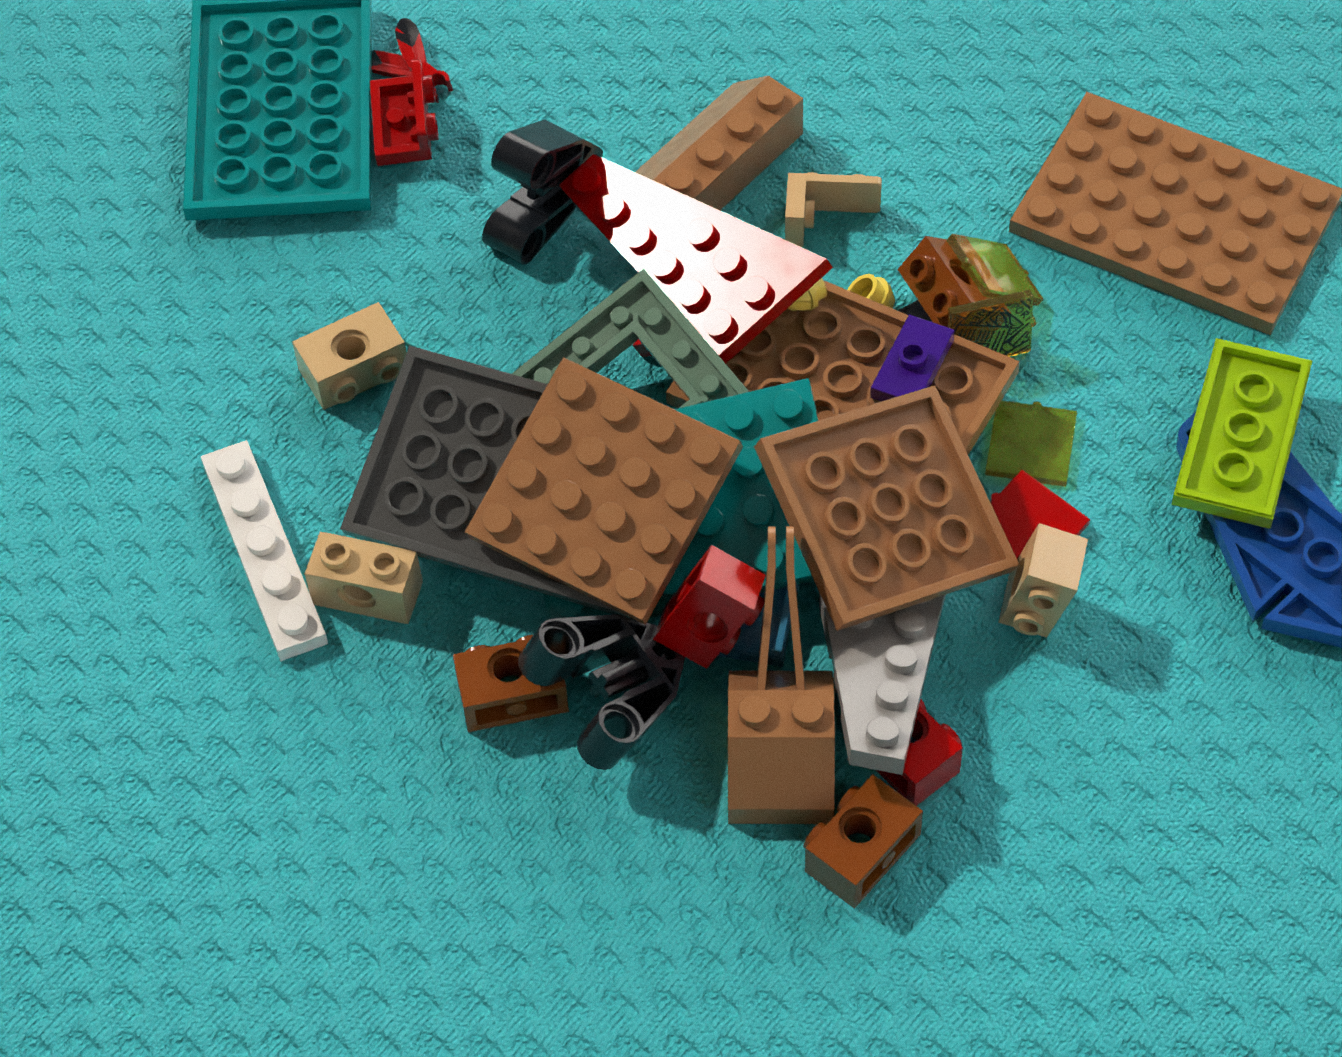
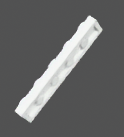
M245 440L202 455L203 467L280 662L327 645L326 633L248 441Z

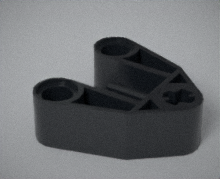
M545 119L507 132L499 140L493 151L491 166L497 172L520 183L522 188L511 195L510 199L490 215L483 229L482 241L484 244L521 264L531 262L577 207L560 188L559 184L593 154L603 158L602 149Z
M619 614L549 619L541 624L518 658L519 668L529 681L540 686H550L571 676L575 678L598 668L588 675L593 683L590 691L595 697L601 695L605 700L630 689L624 692L621 697L605 704L582 731L577 740L578 752L587 764L596 769H611L618 764L676 697L685 657L653 640L657 625L650 623L644 625L632 618Z

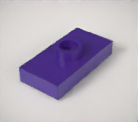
M908 315L870 388V398L882 402L930 387L954 341L955 330Z

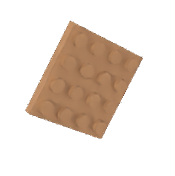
M563 357L466 528L465 533L470 539L646 625L743 446L741 441Z
M935 385L761 438L754 446L789 526H794V537L837 631L1011 573L1019 566L1018 560Z

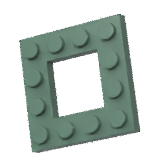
M644 268L512 373L513 375L548 384L563 357L597 373L639 339L689 399L679 408L749 392Z

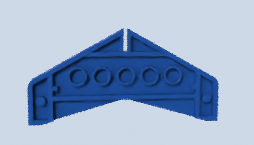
M1195 413L1181 425L1178 432L1176 449L1181 461H1183ZM1290 451L1271 529L1207 513L1205 515L1252 622L1284 593L1287 597L1264 617L1261 629L1342 648V514L1337 511Z

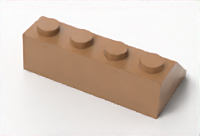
M770 76L733 83L635 173L721 210L803 134V98Z

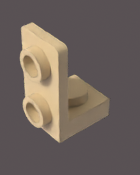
M788 173L785 240L804 247L805 228L814 229L815 211L880 212L882 178L861 174Z

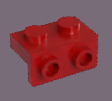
M421 60L411 61V76L370 80L374 151L377 166L432 160L431 141L439 140L436 114L428 112V103H436L433 76H424Z

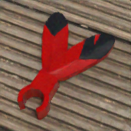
M400 19L395 29L401 55L385 51H372V72L392 78L411 76V61L421 60L424 76H433L434 87L445 85L448 91H453L449 75L444 71L436 70L427 63L420 32L416 24L410 19ZM435 88L436 103H439V97Z

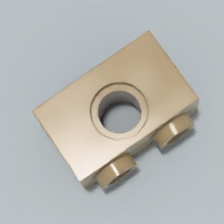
M379 302L292 341L298 370L323 410L338 403H346L357 394L381 383L395 380L406 356L405 342Z
M1039 523L1017 559L1019 566L1009 573L998 622L1014 627L1016 631L1025 635H1040L1047 638L1078 590L1088 539Z
M321 531L304 573L314 605L409 624L423 583L417 552Z

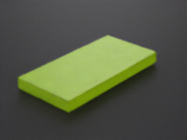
M1218 338L1215 339L1171 505L1271 529L1312 360Z

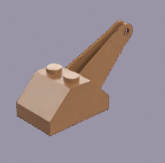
M768 526V562L757 671H729L728 824H818L820 822L827 824L834 817L835 720L833 672L804 671L794 569V526H786V574L795 671H767L776 572V526Z

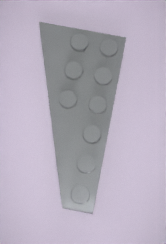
M819 592V607L829 659H832L833 681L835 692L838 693L840 701L841 724L849 765L903 774L946 595L837 631Z

